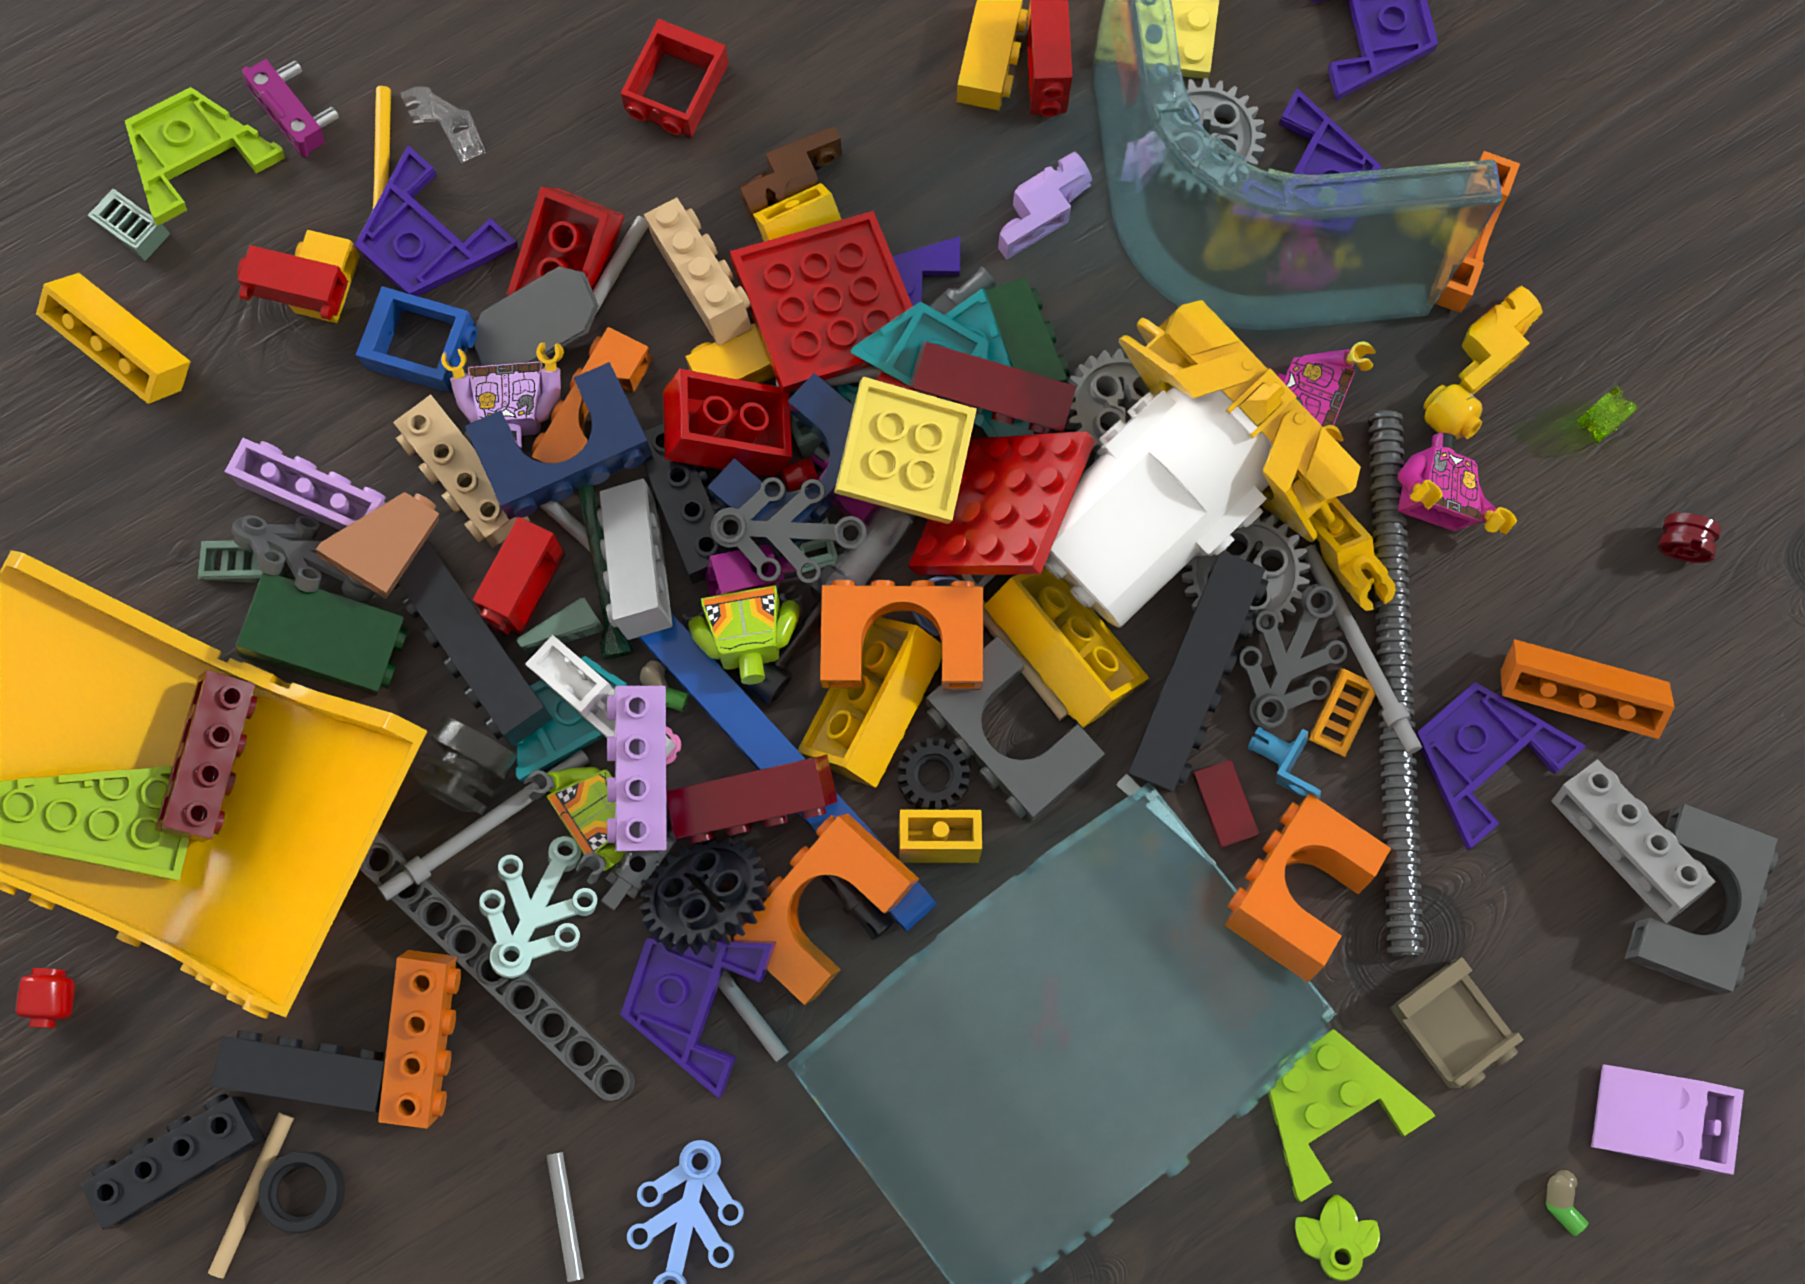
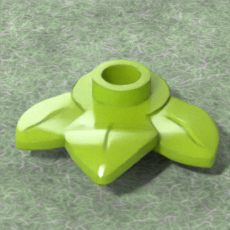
M1334 1195L1328 1200L1322 1210L1320 1220L1297 1217L1295 1221L1296 1237L1303 1252L1312 1258L1320 1260L1323 1271L1336 1281L1344 1282L1355 1278L1362 1269L1363 1259L1376 1251L1380 1241L1377 1221L1362 1220L1358 1222L1352 1205L1339 1195ZM1335 1253H1346L1349 1257V1264H1338L1335 1260Z

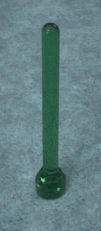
M588 484L579 488L578 492L605 633L602 634L603 641L599 642L602 658L613 659L632 654L633 648L631 639L627 640L620 629L613 627L608 619L606 606L611 603V599L603 579V573L608 571L607 562L600 548V540L603 539V534L597 517L598 508L594 487Z

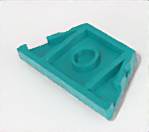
M918 302L853 346L850 353L909 386L922 341L987 360L988 340L928 305ZM942 396L940 398L954 403L956 402V400H952ZM978 407L974 424L981 427L984 414L983 408Z
M588 657L580 658L605 679L614 690L616 686H628L624 681L610 674ZM542 679L530 686L553 719L517 744L518 767H516V776L521 783L533 771H543L605 737Z

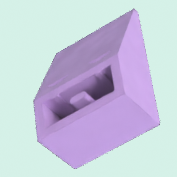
M1603 1064L1591 1147L1713 1174L1734 1175L1744 1090L1699 1080Z

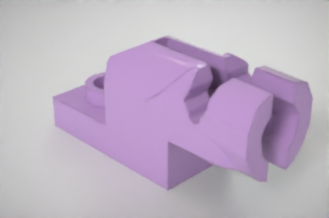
M1075 151L1058 160L1059 166L1057 171L1051 166L1046 167L1044 171L1019 185L1015 190L1013 206L1022 220L1020 218L1011 220L1000 232L998 249L1006 260L1068 223L1071 210L1069 203L1090 187V182L1092 181L1086 164Z

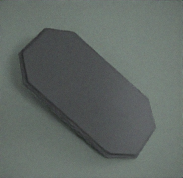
M559 266L483 310L476 324L477 337L474 343V348L481 365L538 362L540 360L537 357L536 350L540 343L545 342V354L549 356L555 352L556 343L564 347L587 334L599 305L586 274Z

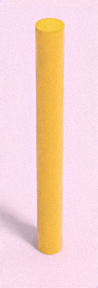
M386 86L376 88L373 209L389 181L391 89Z

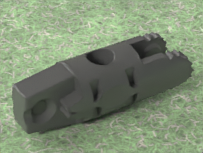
M673 829L669 830L666 834L665 851L625 852L623 858L613 866L605 877L607 881L612 883V886L601 900L604 905L614 911L626 894L633 899L636 898L644 887L645 881L655 870L656 866L660 865L678 840L675 839ZM633 857H641L644 860L645 866L642 871L635 872L631 869L630 861Z

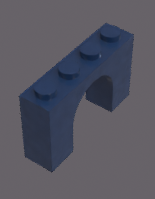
M610 362L574 377L578 390L591 415L592 431L585 447L577 455L566 461L541 463L526 456L520 450L501 410L465 426L500 506L509 520L514 517H527L534 513L537 507L545 503L562 501L570 497L574 490L588 484H600L607 480L610 474L623 468L632 469L638 467L645 462L646 458L652 456L644 432Z
M813 373L788 400L790 413L825 443L830 452V459L826 472L819 480L825 488V496L821 502L810 504L792 521L798 523H813L814 521L821 523L833 509L831 503L839 495L834 493L854 409L852 404ZM734 458L713 480L708 489L711 497L723 508L732 507L740 509L760 490L763 482ZM813 485L806 489V496L809 499L817 498L820 495V487ZM768 486L766 487V494L769 497H776L780 493ZM799 492L785 493L780 501L769 502L752 520L768 521ZM758 537L766 545H770L776 554L780 557L783 556L768 538ZM805 539L791 540L799 548Z

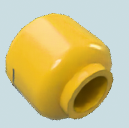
M1451 384L1447 387L1441 385L1429 395L1424 403L1423 408L1426 410L1424 415L1425 422L1437 433L1452 434L1456 437V440L1462 437L1469 439L1482 425V421L1479 419L1483 410L1481 402L1461 385Z

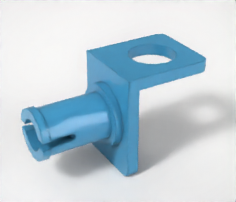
M1258 727L1255 732L1256 737L1251 738L1247 749L1279 764L1276 784L1304 799L1310 793L1320 800L1321 790L1289 774L1307 743L1308 731L1302 729L1296 741L1288 743Z

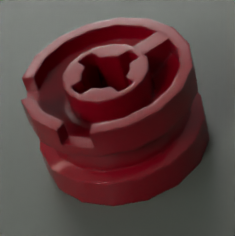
M1673 513L1665 517L1663 530L1666 533L1660 537L1658 543V550L1670 558L1690 563H1707L1714 560L1716 554L1714 542L1719 540L1721 534V526L1716 521L1690 513Z

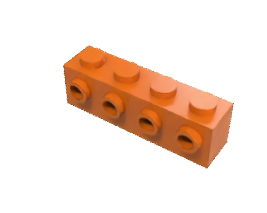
M1516 639L1513 640L1500 671L1502 696L1655 739H1660L1675 708L1670 682Z
M407 950L397 957L378 1122L428 1129L438 1116L442 1117L444 1113L447 1093L446 1091H441L443 1076H447L451 1064V1051L446 1050L447 1037L452 1035L456 1022V1010L451 1009L452 994L458 992L461 980V970L456 969L457 956Z

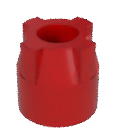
M810 457L787 464L780 471L787 492L800 490L802 484L809 479H819Z

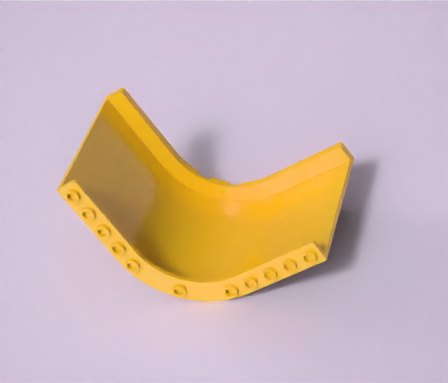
M11 550L0 570V781L173 766L198 676L207 670L255 684L252 695L257 697V704L251 719H245L242 733L247 735L246 744L241 756L234 758L231 772L236 773V779L230 795H224L220 810L225 812L222 828L218 835L213 834L211 840L199 842L189 839L179 881L0 846V890L15 895L17 889H21L31 893L29 901L53 910L55 904H58L118 930L116 938L125 943L139 947L141 942L179 960L183 963L180 968L181 971L195 976L196 980L211 986L210 989L225 995L226 999L243 1006L242 1009L267 1019L270 1012L286 1018L427 730L391 712L321 693L293 682L288 684L274 674L244 661L241 663L230 658L226 663L219 659L222 653L220 650L196 640L27 554Z

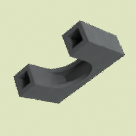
M997 636L983 648L982 689H942L941 684L926 697V706L929 710L925 713L939 730H942L944 727L949 730L955 737L952 743L958 746V751L964 753L967 760L972 756L982 767L978 772L983 780L992 789L999 786L1009 797L1005 801L1009 809L1019 819L1026 816L1032 822L1102 761L1105 753L1079 724L1044 754L1032 759L1017 760L1008 758L997 752L988 743L982 729V714L989 702L1018 678L1024 669V664Z
M1683 804L1670 810L1665 829H1668L1676 836L1679 844L1693 859L1709 867L1718 876L1726 895L1724 916L1719 925L1707 935L1693 934L1652 918L1636 921L1624 959L1717 995L1730 993L1741 984L1744 977L1745 967L1741 964L1745 950L1752 946L1756 936V928L1753 927L1756 913L1763 908L1766 902L1767 890L1764 889L1768 874L1773 872L1778 861V852L1775 851L1778 838Z

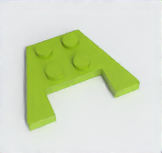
M192 87L125 120L150 212L156 226L187 211L185 202L170 184L169 180L218 154L236 147L256 174L285 159L284 150L274 141L269 143L260 137L258 131L248 124L244 126L231 118L228 111Z
M1334 1029L1329 1030L1263 1072L1275 1123L1278 1125L1284 1148V1158L1293 1183L1292 1189L1298 1202L1306 1200L1332 1183L1310 1148L1309 1143L1376 1100L1379 1101L1401 1136L1407 1135L1435 1117L1432 1110Z

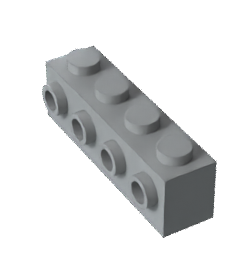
M644 478L600 491L601 508L597 509V517L601 528L604 530V539L600 540V548L607 562L608 571L603 573V579L611 599V603L606 606L611 625L618 627L627 640L673 627L656 496Z
M1598 759L1563 784L1551 801L1666 924L1700 898L1716 882L1708 874L1705 866L1698 860L1693 859L1679 844L1676 836L1668 829H1665L1649 813L1647 806L1641 800L1635 798L1620 783L1618 776L1612 770L1606 768Z

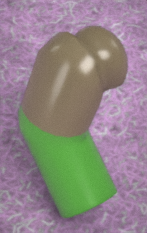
M649 661L640 672L642 685L666 686V707L684 712L689 694L668 687L664 677L665 666L659 661Z
M1560 1170L1549 1179L1547 1184L1546 1206L1549 1212L1573 1236H1577L1588 1226L1589 1222L1573 1207L1575 1188L1578 1183L1577 1178L1570 1171Z

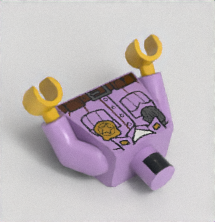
M542 342L536 350L539 362L468 367L469 374L464 373L463 370L467 357L461 349H458L461 357L459 366L454 367L448 363L446 352L442 354L441 361L447 370L452 371L453 377L450 378L457 405L470 423L501 410L520 450H522L521 436L538 434L541 431L542 422L549 419L554 407L561 399L560 369L556 367V362L560 361L563 357V347L556 343L555 356L553 359H550L545 354V342Z

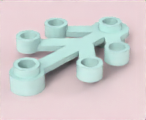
M562 836L552 841L548 851L549 866L531 900L521 876L523 870L521 859L515 855H506L500 859L498 876L507 885L520 922L512 936L502 913L505 904L503 894L498 890L491 889L481 895L479 909L487 917L496 941L490 953V964L498 975L505 978L519 977L529 969L532 959L558 950L571 951L578 945L580 932L575 925L570 923L560 925L556 929L555 935L529 942L536 928L575 915L587 916L592 914L596 908L597 896L594 891L588 888L577 890L572 899L547 906L563 873L573 870L579 863L581 849L573 838ZM568 846L571 848L572 854L563 856L559 854L558 848ZM511 863L518 870L513 874H508L503 870V867ZM580 897H587L591 900L592 904L589 907H581L577 900ZM494 898L498 900L500 905L495 909H489L485 906L484 902L487 899ZM563 932H570L573 934L574 940L570 943H565L560 939L559 935ZM512 950L518 953L519 958L514 962H509L504 958V953Z

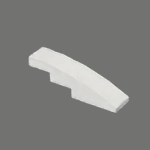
M552 635L525 663L526 666L606 738L615 736V720H607V696H615V690L605 679ZM666 736L667 756L676 745Z

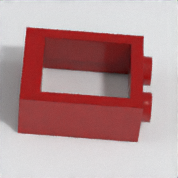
M1030 0L1026 30L1030 114L1054 117L1060 113H1067L1073 78L1068 0Z
M658 19L620 93L625 111L636 120L642 122L649 120L657 123L665 131L673 135H680L681 133L692 138L729 64L726 45ZM664 53L707 70L686 114L643 97Z
M517 517L472 600L481 610L479 616L489 621L487 625L492 629L507 636L510 631L523 635L566 555L552 532Z

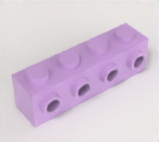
M242 438L224 471L239 486L306 516L313 517L317 521L340 531L385 504L384 500L386 497L381 493L368 487H364L363 490L350 485V480L335 472L330 471L328 475L316 470L317 467L313 463L301 457L295 456L294 460L282 455L283 452L280 449L264 441L257 444Z
M616 686L615 696H607V720H615V736L607 737V761H615V777H607V802H615V818H607V843H615V852L665 851L666 686Z

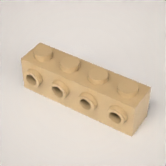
M675 198L645 213L644 217L654 243L718 346L751 330L752 326L746 311L750 307V301L741 286L734 288L731 283L734 277L726 261L723 259L718 262L715 258L718 252L708 234L701 236L698 231L701 229V225L692 208L685 210L679 199Z
M429 395L393 422L401 432L396 439L409 456L417 453L424 461L418 467L430 483L434 485L439 481L447 490L441 496L456 514L462 510L470 519L464 525L479 543L485 538L489 545L494 548L507 538L517 518L514 517L510 520L507 518L476 450L432 395ZM528 517L522 518L528 522L530 521Z

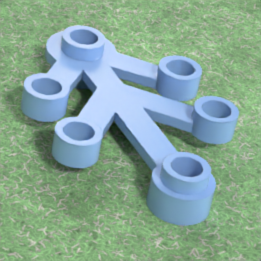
M697 1140L686 1145L680 1154L677 1167L655 1181L643 1183L638 1188L637 1198L640 1204L645 1207H653L662 1201L664 1193L686 1181L681 1200L649 1221L633 1225L627 1233V1241L632 1248L644 1249L652 1243L653 1237L677 1222L666 1271L660 1274L653 1284H664L667 1280H674L677 1284H687L682 1274L693 1227L708 1249V1258L714 1267H727L734 1259L733 1247L721 1239L699 1202L704 1184L719 1207L718 1217L723 1224L728 1226L735 1225L742 1220L744 1215L742 1204L732 1199L717 1174L721 1165L720 1153L708 1141ZM698 1153H703L708 1159L707 1166L702 1170L695 1168L693 1165V1158ZM647 1186L655 1187L658 1192L654 1202H647L643 1197V1191ZM728 1204L735 1205L739 1211L738 1217L733 1221L727 1220L723 1214V1210ZM637 1228L645 1229L648 1234L647 1241L644 1244H637L633 1239V1233ZM719 1246L725 1247L729 1252V1258L724 1263L717 1262L714 1258V1251Z

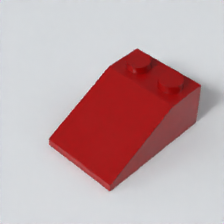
M540 187L506 295L513 294L559 266L584 272L593 290L613 252L625 215L560 188Z

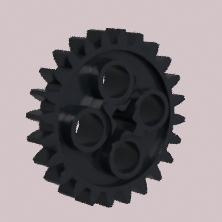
M727 836L721 844L718 843L716 837L710 839L706 846H703L701 842L694 843V849L690 851L684 845L680 846L681 855L676 858L668 854L666 858L669 865L667 867L656 866L655 868L659 875L658 878H649L645 881L650 890L644 891L640 895L645 902L639 907L644 915L642 921L657 943L662 942L668 951L675 946L681 955L685 953L689 946L695 955H699L703 945H707L711 952L715 951L717 941L722 940L726 945H731L730 935L735 932L738 935L744 936L745 931L742 925L745 922L756 924L757 920L753 912L766 909L761 899L770 896L766 885L771 883V880L766 872L767 868L763 860L757 855L753 847L747 848L743 840L734 844L730 836ZM688 877L694 878L711 900H715L719 908L724 912L719 913L699 889L694 888Z

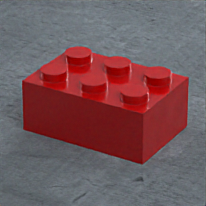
M679 369L663 391L665 460L724 470L735 458L753 475L775 477L792 458L791 420L788 405L789 391L782 393L780 387Z

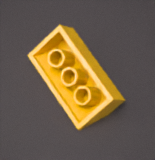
M1045 566L1041 574H1018L1013 576L984 605V608L992 616L994 623L1015 644L1019 654L1027 659L1038 672L1043 683L1065 705L1069 715L1077 720L1083 728L1102 717L1150 679L1094 610L1088 606L1085 608L1070 593L1073 587L1064 578L1057 579Z
M882 617L876 620L867 631L863 642L862 688H830L798 748L800 754L808 759L827 754L832 771L850 780L876 788L885 774L887 766L899 742L902 740L917 707L920 705L932 677L939 668L942 660V644L917 625Z

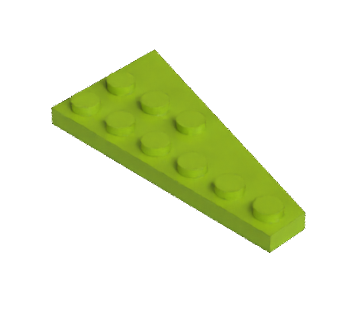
M172 766L0 781V846L179 881L189 839L154 830Z

